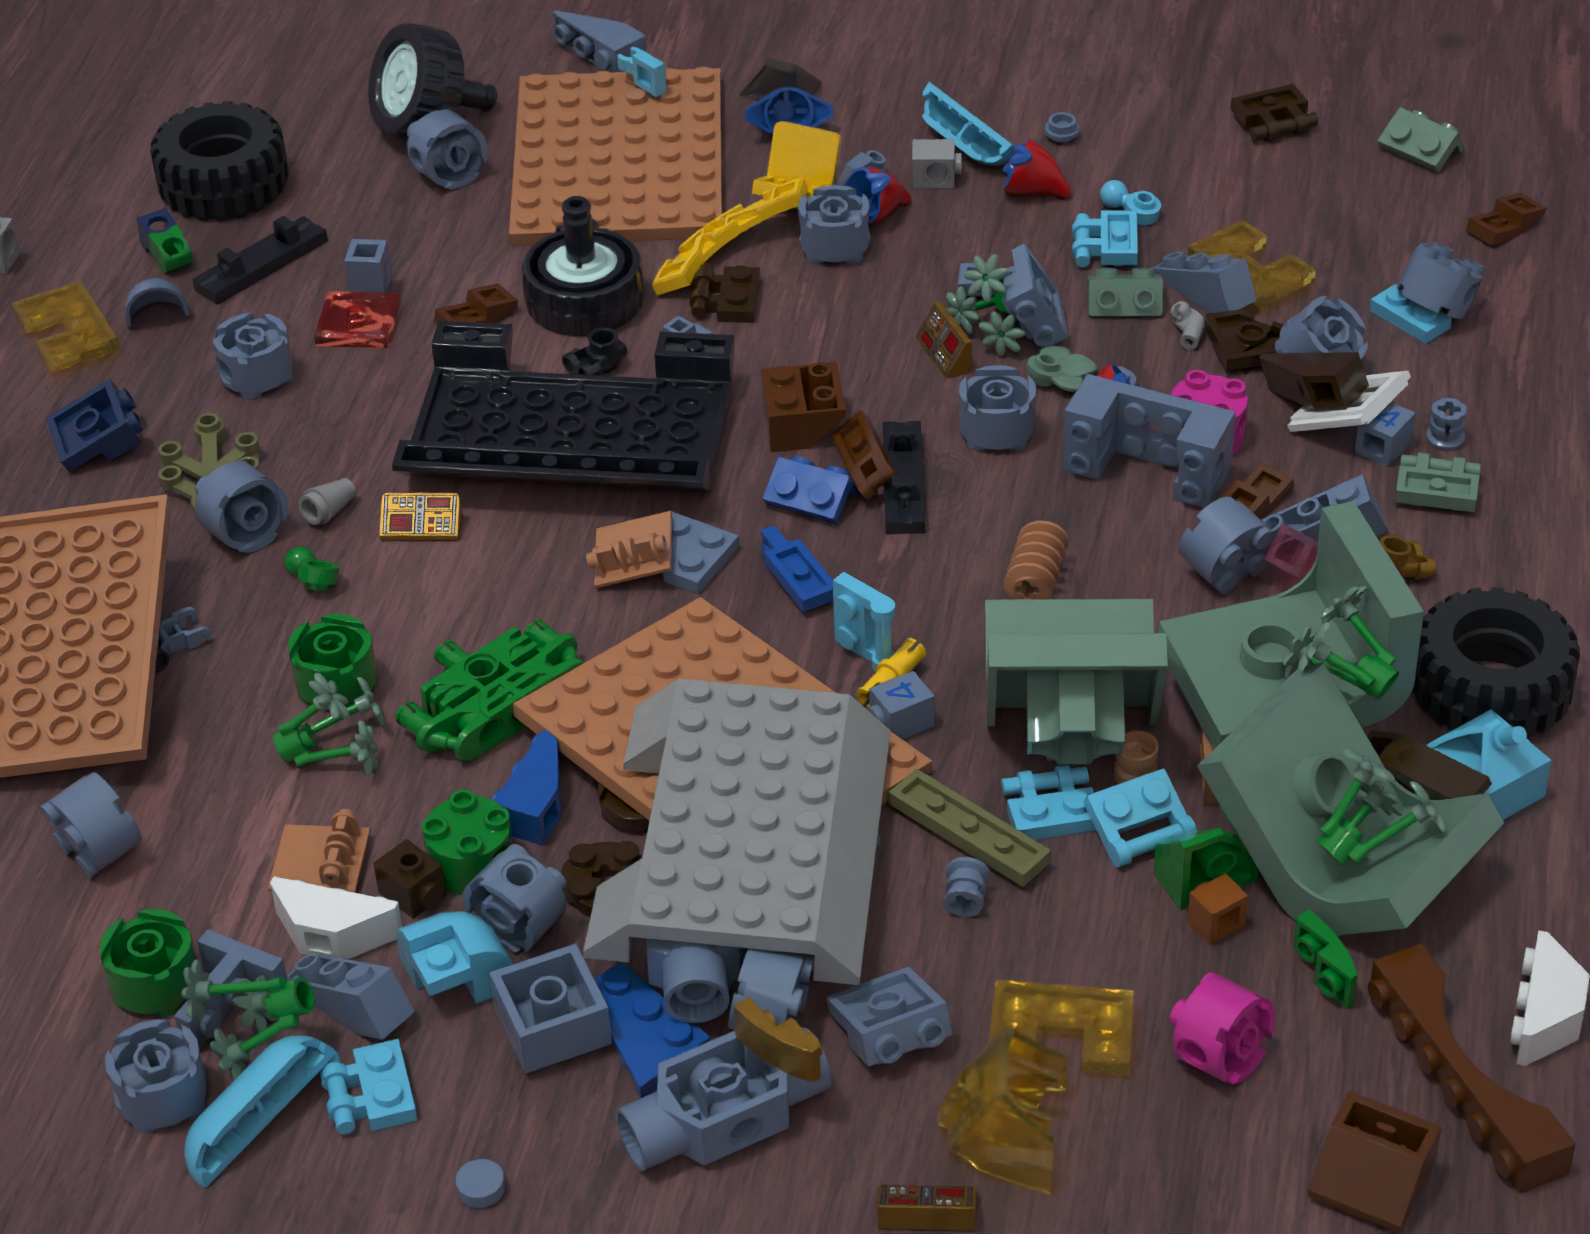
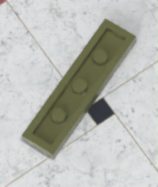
M917 768L888 792L889 805L1022 887L1051 863V850Z

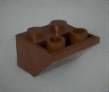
M817 362L809 365L777 366L775 368L761 369L763 408L770 452L809 449L846 416L837 362Z
M1349 1091L1330 1126L1308 1190V1197L1400 1233L1436 1163L1441 1126Z

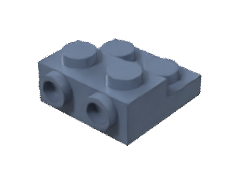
M1025 243L1012 250L1014 266L1011 267L1012 275L1003 279L1005 295L1002 296V301L1008 313L1016 315L1022 330L1026 332L1025 336L1028 340L1034 339V343L1040 346L1041 349L1053 346L1069 338L1060 292Z
M909 966L826 997L829 1013L847 1031L850 1048L868 1067L874 1064L894 1063L900 1059L903 1053L917 1048L936 1047L946 1037L953 1035L947 1002Z

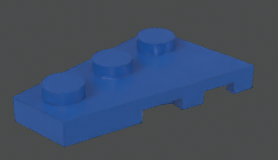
M618 962L594 979L609 1008L611 1036L618 1051V1057L624 1069H628L640 1098L647 1096L657 1088L658 1063L711 1041L710 1036L695 1023L683 1022L669 1015L665 1009L664 997L622 962Z

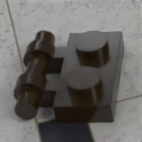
M1294 84L1231 98L1230 110L1245 128L1253 126L1250 128V136L1253 141L1263 138L1266 141L1278 139L1280 134L1288 132L1299 134L1306 132L1309 127L1318 125V116L1315 112L1305 114L1308 112V100Z
M701 264L700 269L695 273L693 281L696 290L691 293L689 304L692 308V315L695 318H703L706 313H717V322L754 323L761 281L760 267H747L744 265L724 266L723 275H715L711 264Z

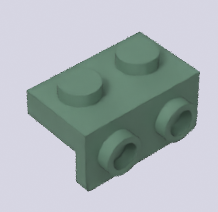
M1399 107L1377 140L1381 148L1439 173L1453 151L1461 154L1465 148L1460 138V132L1454 126L1445 122L1440 125L1431 121L1427 115L1418 110L1410 112Z
M1099 268L1095 269V275H1087V291L1089 293L1088 313L1090 316L1162 315L1163 278L1160 274H1154L1153 268L1132 269V275H1117V269Z

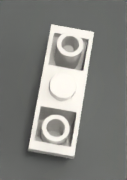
M273 877L270 882L276 913L300 954L309 955L317 953L351 959L397 940L396 932L399 928H402L398 901L348 892L340 888L333 889L309 884L300 880Z
M1538 931L1535 949L1526 947L1521 974L1530 976V982L1520 981L1516 1009L1525 1010L1524 1017H1514L1510 1044L1519 1045L1516 1064L1527 1066L1578 1041L1585 1011L1590 975L1548 932Z

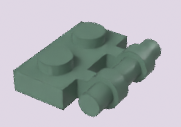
M1418 452V456L1402 454L1395 503L1475 512L1481 464L1465 462L1466 458L1462 457L1446 460L1430 458L1429 453Z

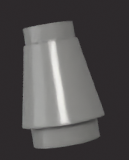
M347 478L309 488L304 491L303 496L299 499V511L302 517L310 524H326L356 497V488Z

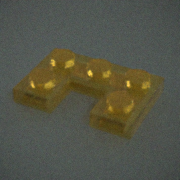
M1243 219L1188 245L1189 256L1198 253H1206L1207 257L1228 254L1230 258L1246 259L1257 301L1251 304L1258 309H1262L1315 282L1316 270L1292 253L1266 266H1262L1251 258L1250 255L1266 248L1267 236Z
M81 280L12 303L14 315L26 334L43 330L60 322L65 328V332L35 341L37 352L50 373L67 369L74 364L92 358L103 357L107 353L120 349L117 336Z
M996 980L987 1063L1034 1067L1038 1031L1084 1034L1081 1071L1129 1074L1134 990Z

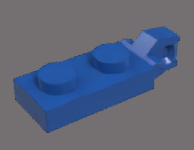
M775 525L760 530L762 535L761 548L763 550L761 553L764 564L802 612L833 601V579L800 539L788 542Z

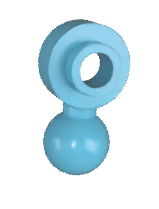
M1110 180L1102 186L1100 198L1105 206L1109 208L1123 206L1124 211H1137V225H1151L1158 220L1161 202L1152 193L1138 191L1129 194L1125 184L1118 180Z

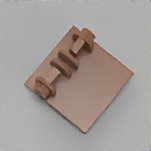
M667 511L596 528V547H593L592 552L586 554L589 568H595L594 587H604L671 571L672 512Z
M341 809L338 813L334 814L331 821L332 826L285 824L268 891L272 892L270 885L272 878L279 877L289 880H300L305 883L333 889L340 888L356 893L371 831L370 827H359L355 813L350 809Z

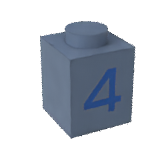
M351 239L344 260L350 296L385 297L392 277L387 240Z
M1390 402L1369 424L1358 425L1355 453L1389 467L1412 443L1416 412Z
M914 671L869 688L870 707L867 710L890 729V732H893L901 739L935 726V696Z

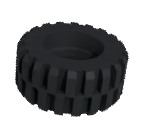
M222 101V104L209 102L203 103L201 107H189L185 109L184 113H176L171 116L168 123L163 122L151 141L150 153L158 193L170 208L189 218L196 216L198 220L208 221L209 218H216L217 221L227 220V217H244L250 211L257 212L263 209L265 203L271 204L277 198L278 193L281 194L289 177L281 127L266 111L259 107L253 108L247 103L233 104L232 101Z
M1492 587L1491 591L1473 588L1463 595L1457 592L1445 598V602L1439 601L1423 616L1415 682L1412 691L1415 693L1416 700L1425 712L1430 711L1429 716L1440 726L1444 723L1447 724L1450 731L1489 710H1493L1512 727H1523L1527 733L1526 739L1535 736V731L1541 734L1553 727L1554 723L1561 720L1567 713L1568 706L1571 704L1580 658V646L1577 643V636L1570 624L1567 625V620L1557 610L1552 612L1549 604L1539 598L1536 601L1528 598L1527 593L1516 590L1514 594L1504 592V588ZM1495 660L1510 664L1516 668L1496 669L1477 664L1473 661Z

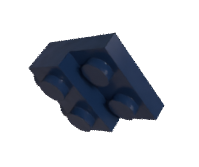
M108 379L46 417L60 462L69 472L82 464L88 463L101 452L109 461H112L142 442L139 433L145 427L137 413L133 410L137 405L126 388L119 390L112 380Z

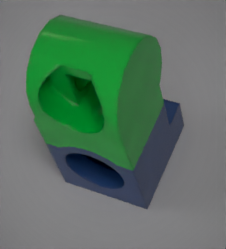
M166 208L136 218L140 244L146 253L151 252L163 273H168L193 263L192 253L183 236V232ZM162 221L164 223L163 230L157 231L149 228L155 222Z

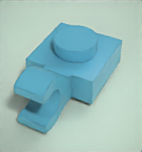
M637 47L630 48L631 57H625L622 54L617 55L618 68L634 75L635 85L655 97L666 92V69L662 61Z

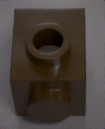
M408 839L373 862L378 893L388 900L398 901L399 909L412 919L428 908L435 906L440 899L446 896L442 865Z

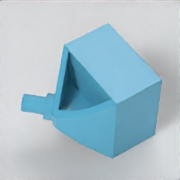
M1493 710L1485 712L1427 744V746L1488 776L1492 785L1485 793H1488L1503 820L1546 795L1552 760L1526 739L1527 733L1523 727H1512Z

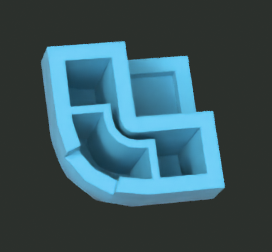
M464 911L438 913L399 928L396 932L399 956L416 989L425 987L429 996L465 983L477 1004L493 997L489 972L513 965L493 928L480 916Z

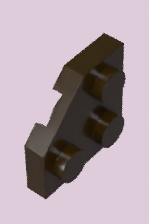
M1242 309L1205 314V329L1226 371L1261 366L1259 357L1262 354L1277 353L1275 342L1280 338V331L1284 324L1274 321L1271 326L1254 320V313Z

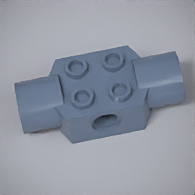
M646 938L649 984L663 989L664 1005L669 1015L687 1023H702L713 1020L725 1012L730 1001L728 983L738 979L740 974L739 947Z
M735 1031L658 1063L657 1091L615 1110L618 1131L628 1155L640 1171L650 1169L681 1154L705 1166L788 1129L790 1106L831 1088L832 1077L829 1064L823 1052L820 1057L821 1079L813 1083L797 1078L777 1069L758 1057L735 1036Z

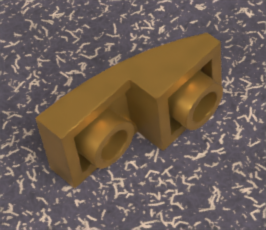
M750 997L733 1005L735 1036L748 1049L770 1065L787 1074L813 1083L821 1079L820 1057L823 1051L820 1042L811 1031L805 1032L793 1018L778 1025L773 1015L768 1010L762 1011Z

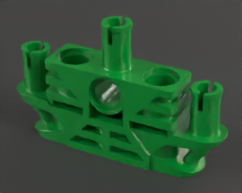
M535 619L534 623L538 627L530 622L525 628L523 635L518 628L513 627L471 655L461 649L454 641L445 640V645L451 649L449 650L444 644L440 643L434 652V659L447 670L421 686L423 710L415 702L407 701L406 706L412 712L402 704L395 715L396 723L416 736V746L421 751L438 752L450 748L455 749L456 758L459 760L471 761L526 727V725L513 716V703L585 663L577 657L578 644L575 636L572 633L561 635L541 619Z

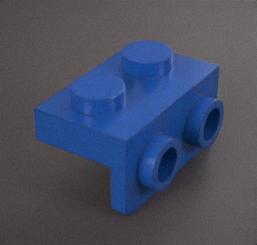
M778 456L763 495V501L767 505L837 524L848 494L855 496L858 489L851 479L850 473L836 466H828L827 470L815 467L813 462L799 456H793L792 460Z

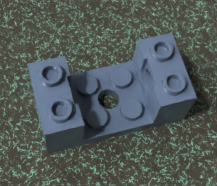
M1087 374L1065 409L1063 471L1100 480L1115 453L1132 456L1177 468L1178 475L1174 481L1173 500L1205 508L1216 500L1231 473L1235 411ZM1149 423L1158 424L1163 432L1155 431L1150 427Z

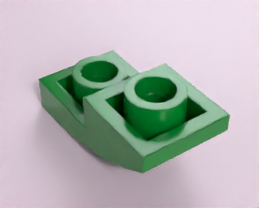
M1308 909L1296 918L1293 949L1298 952L1302 959L1316 966L1314 984L1318 986L1320 991L1327 997L1335 999L1346 1009H1349L1354 1005L1358 976L1354 962L1341 940L1331 928Z

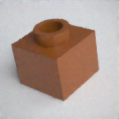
M1226 873L1210 882H1204L1190 892L1188 924L1211 945L1246 926L1248 895Z

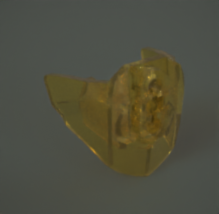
M1006 1027L984 1048L972 1064L968 1063L942 1100L937 1115V1125L949 1129L946 1140L948 1151L964 1157L979 1171L1045 1194L1052 1193L1055 1140L1047 1130L1053 1122V1116L1036 1109L1046 1091L1061 1092L1067 1090L1069 1082L1067 1057L1012 1028Z

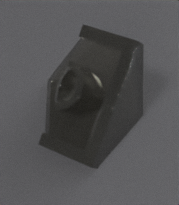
M768 57L764 67L739 96L758 101L768 93L783 87H795L815 95L821 88L822 81L798 65Z

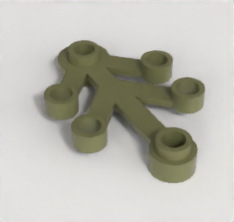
M215 413L201 414L194 424L196 442L202 446V463L183 454L180 443L176 441L164 442L158 448L160 461L163 465H166L158 472L161 487L164 490H173L191 499L194 512H196V485L184 480L182 471L200 479L203 476L210 475L215 469L227 463L246 461L261 472L259 460L253 457L260 451L258 436L253 432L239 434L235 438L236 447L218 460V445L226 439V431L223 420Z

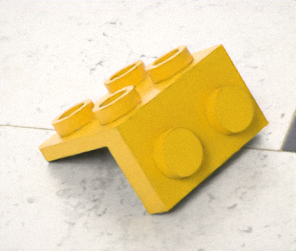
M786 121L777 122L773 131L767 176L754 179L752 194L762 196L761 193L798 178H804L808 187L806 194L808 199L813 196L814 189L835 185L841 136L832 131Z

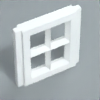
M1409 371L1366 375L1369 384L1368 388L1347 409H1311L1303 405L1290 418L1291 422L1287 425L1289 431L1296 432L1369 424L1408 385L1407 381L1411 378Z

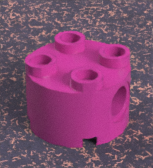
M1202 370L1188 372L1186 379L1180 381L1172 389L1171 395L1235 411L1232 453L1236 452L1243 445L1248 405L1245 383L1239 379L1208 375Z
M1214 972L1207 973L1188 999L1179 1000L1171 1011L1170 1023L1175 1026L1174 1056L1225 1083L1238 1084L1252 1074L1267 1051L1259 1047L1263 1037L1266 1036L1272 1039L1276 1019L1273 1003Z

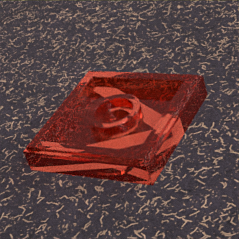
M329 291L315 331V345L324 347L388 348L401 304L399 293Z

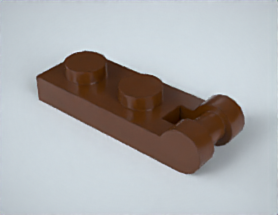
M862 410L831 433L856 487L867 500L877 495V489L884 483L888 482L891 484L892 475H899L892 465L871 420Z

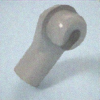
M1177 302L1172 306L1170 314L1174 318V324L1183 331L1180 344L1187 350H1194L1197 348L1204 332L1205 320L1198 311L1190 308L1187 302Z

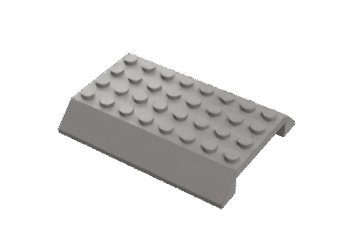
M678 678L637 705L633 716L623 770L659 774L643 857L597 886L583 950V958L629 963L634 937L811 954L814 955L813 981L860 985L890 729L850 694L827 691L819 692L784 687L776 688Z

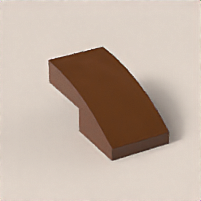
M1522 193L1497 198L1492 212L1469 217L1466 231L1490 246H1495L1527 230L1545 215L1547 208Z
M499 283L469 289L466 303L435 309L434 322L438 324V321L495 323L517 307L518 300Z
M1261 462L1244 482L1236 479L1220 498L1232 497L1235 501L1238 499L1261 519L1281 503L1294 489V480L1292 477Z

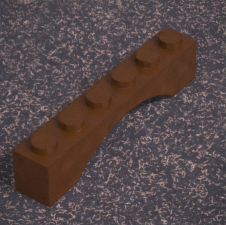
M1420 943L1373 960L1371 980L1368 983V993L1373 1004L1384 1010L1392 1021L1397 1036L1402 1041L1406 1040L1415 1052L1422 1070L1426 1074H1431L1441 1087L1447 1104L1458 1110L1467 1122L1468 1130L1473 1139L1478 1143L1481 1142L1493 1157L1498 1173L1503 1178H1508L1519 1194L1569 1175L1576 1144L1552 1112L1546 1107L1526 1101L1500 1087L1483 1074L1461 1050L1451 1033L1444 1013L1443 990L1446 974L1423 944Z

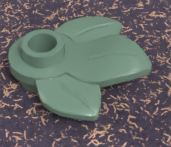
M1062 346L1045 347L1041 349L1040 354L1029 357L1026 364L1027 376L1031 377L1035 384L1046 387L1056 385L1060 389L1072 392L1078 390L1083 382L1082 378L1086 377L1087 374L1093 375L1098 371L1097 365L1091 359L1081 354L1071 355L1069 349Z

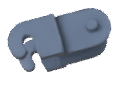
M185 607L171 613L172 617L160 621L158 640H161L159 648L168 655L188 648L190 651L200 647V636L202 635L205 641H209L212 638L211 631L204 626L190 631L181 630L187 627V616L192 621L198 619V613L193 607Z

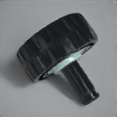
M403 23L391 29L383 38L375 53L369 75L368 100L371 116L375 124L382 132L403 139H409L407 136L408 127L430 112L449 109L456 113L459 106L474 109L481 108L484 111H490L496 105L498 97L497 90L492 84L484 85L482 82L464 79L463 55L459 44L452 35L444 30L425 25Z
M582 196L569 197L561 205L562 212L564 213V230L553 233L538 241L527 252L523 260L522 287L526 309L537 324L547 330L563 335L588 336L591 331L598 328L617 329L629 322L638 313L643 303L644 274L640 253L635 245L624 236L609 230L593 228L592 214L590 212L591 203L587 198Z

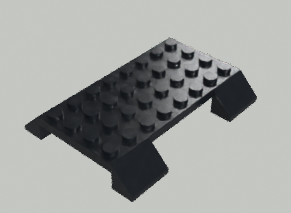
M438 321L431 343L434 370L411 440L399 441L392 462V471L407 476L711 492L732 394L735 335L660 331L654 354L655 379L510 371L512 324Z

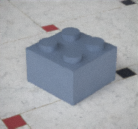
M577 944L489 972L494 1009L525 1074L612 1044L609 1008Z

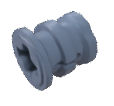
M1441 398L1434 402L1431 408L1430 428H1428L1426 433L1427 442L1431 446L1442 450L1459 448L1465 441L1466 405L1453 398ZM1447 409L1450 410L1449 416H1446ZM1449 432V437L1446 439L1445 433Z
M959 857L947 865L945 873L947 877L945 888L947 894L944 896L943 903L945 909L951 914L962 918L974 917L980 913L984 906L986 884L990 878V871L985 863L978 859Z

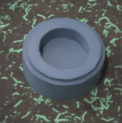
M472 1160L464 1164L456 1174L455 1182L458 1197L469 1207H489L498 1202L505 1192L503 1171L497 1163L491 1160Z

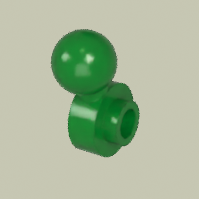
M303 546L294 547L286 554L284 562L286 570L290 575L304 581L306 588L325 591L329 589V585L338 583L340 568L338 564L317 560L315 554L309 548Z

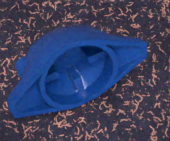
M795 87L776 89L745 109V120L771 134H773L775 124L780 121L815 128L833 117V105Z

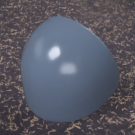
M150 278L136 284L130 290L124 306L128 328L132 327V315L141 307L154 302L174 303L183 309L185 317L189 316L187 302L181 290L174 283L160 278Z

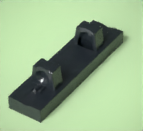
M282 216L273 221L274 233L241 252L235 253L229 247L218 252V265L192 279L194 290L218 305L327 242L326 229L316 225L305 216L293 222L287 219L286 216Z
M895 421L882 422L883 447L892 465L899 473L898 476L892 475L891 484L888 482L884 483L885 534L925 533L921 421H907L903 423Z

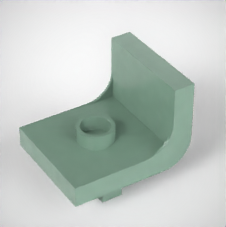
M1354 501L1322 507L1315 562L1308 574L1289 590L1271 597L1159 621V633H1167L1168 666L1213 749L1287 680L1285 677L1286 666L1283 665L1282 661L1290 652H1293L1290 647L1291 640L1294 638L1299 640L1302 630L1307 626L1311 628V632L1318 631L1323 625L1320 613L1328 606L1333 605L1334 598H1343L1346 591L1351 587L1366 586L1368 588L1360 596L1361 601L1355 604L1359 610L1357 615L1381 645L1397 657L1391 666L1399 671V675L1392 687L1379 700L1331 674L1332 678L1361 727L1378 723L1389 717L1410 696L1415 682L1424 611ZM1337 616L1329 621L1332 624L1322 642L1332 647V653L1354 666L1366 654L1373 658L1377 656L1350 621L1345 622L1342 617L1338 618Z
M1153 599L985 600L986 727H995L996 708H1026L1027 754L1052 757L1057 761V765H1091L1092 761L1098 757L1110 754H1123L1125 745L1124 708L1146 707L1148 727L1158 726L1168 667L1167 633H1154Z
M1324 662L1308 665L1302 673L1297 669L1204 758L1197 767L1221 805L1220 809L1235 835L1240 837L1275 898L1295 921L1299 915L1309 909L1329 926L1336 936L1406 929L1504 824V821L1488 793L1444 800H1430V803L1437 807V811L1445 820V832L1442 833L1432 817L1421 824L1419 821H1416L1369 851L1358 863L1350 858L1344 866L1339 864L1316 841L1324 833L1320 828L1331 818L1355 778L1352 774L1358 764L1346 758L1342 750L1346 748L1355 750L1361 755L1367 756L1371 763H1378L1383 768L1385 767ZM1373 774L1371 778L1373 782L1376 780L1380 781L1384 786V792L1392 793L1398 798L1397 804L1401 807L1403 814L1398 816L1392 813L1391 816H1388L1381 807L1376 813L1370 812L1357 827L1365 836L1359 844H1363L1412 812L1410 808L1421 802L1418 796L1402 787L1396 780L1392 783ZM1361 789L1358 791L1341 821L1344 818L1348 821L1351 820L1363 806L1362 800L1367 796V793Z

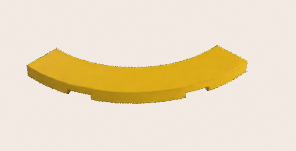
M804 178L789 181L761 193L763 199L746 208H743L740 203L694 233L679 246L680 254L673 261L672 259H667L658 271L652 284L656 295L689 286L695 273L700 269L701 264L705 263L730 240L772 216L797 207L801 198L808 191Z

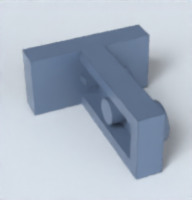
M209 929L197 941L204 971L210 973L209 980H212L214 984L238 983L242 978H248L253 982L260 975H264L266 981L278 977H283L287 981L282 958ZM244 994L214 995L209 1004H204V1020L197 1019L196 1015L193 1018L187 1015V1000L174 1016L176 1026L181 1029V1024L189 1028L197 1038L199 1048H201L208 1038L214 1036L215 1029L220 1028L222 1021L235 1007L233 999Z

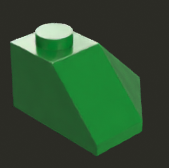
M1221 828L1192 830L1155 844L1154 876L1180 910L1189 907L1190 892L1204 882H1210L1225 873L1239 887L1258 880L1259 869L1240 837Z

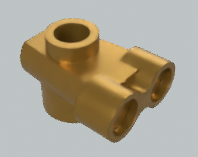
M1394 535L1383 536L1380 539V543L1403 578L1412 577L1414 580L1435 576L1437 570L1436 562L1433 557L1423 554L1422 546L1417 540L1406 541Z

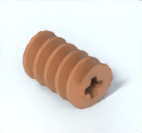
M1034 521L1022 527L1017 536V542L1007 567V573L1003 579V588L1009 599H1052V592L1056 587V581L1062 567V560L1065 557V550L1069 543L1067 533L1059 525L1049 521Z

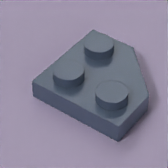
M672 512L671 571L661 573L664 582L699 594L738 550L739 535Z

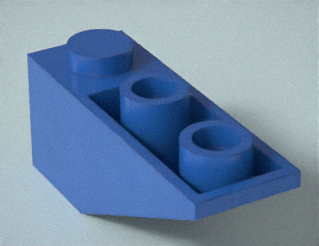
M543 729L541 734L535 735L525 757L514 765L510 778L501 790L499 789L495 792L492 800H495L508 810L512 837L541 846L562 817L560 752L558 751L557 738L545 729Z

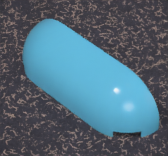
M929 82L922 95L926 98L924 104L925 114H922V117L928 125L946 139H954V145L981 164L1000 166L1009 163L1008 159L1016 153L1014 145Z
M305 1035L284 1037L270 1044L213 1101L189 1129L185 1141L184 1156L187 1169L192 1178L206 1189L337 1054L336 1051L323 1041Z

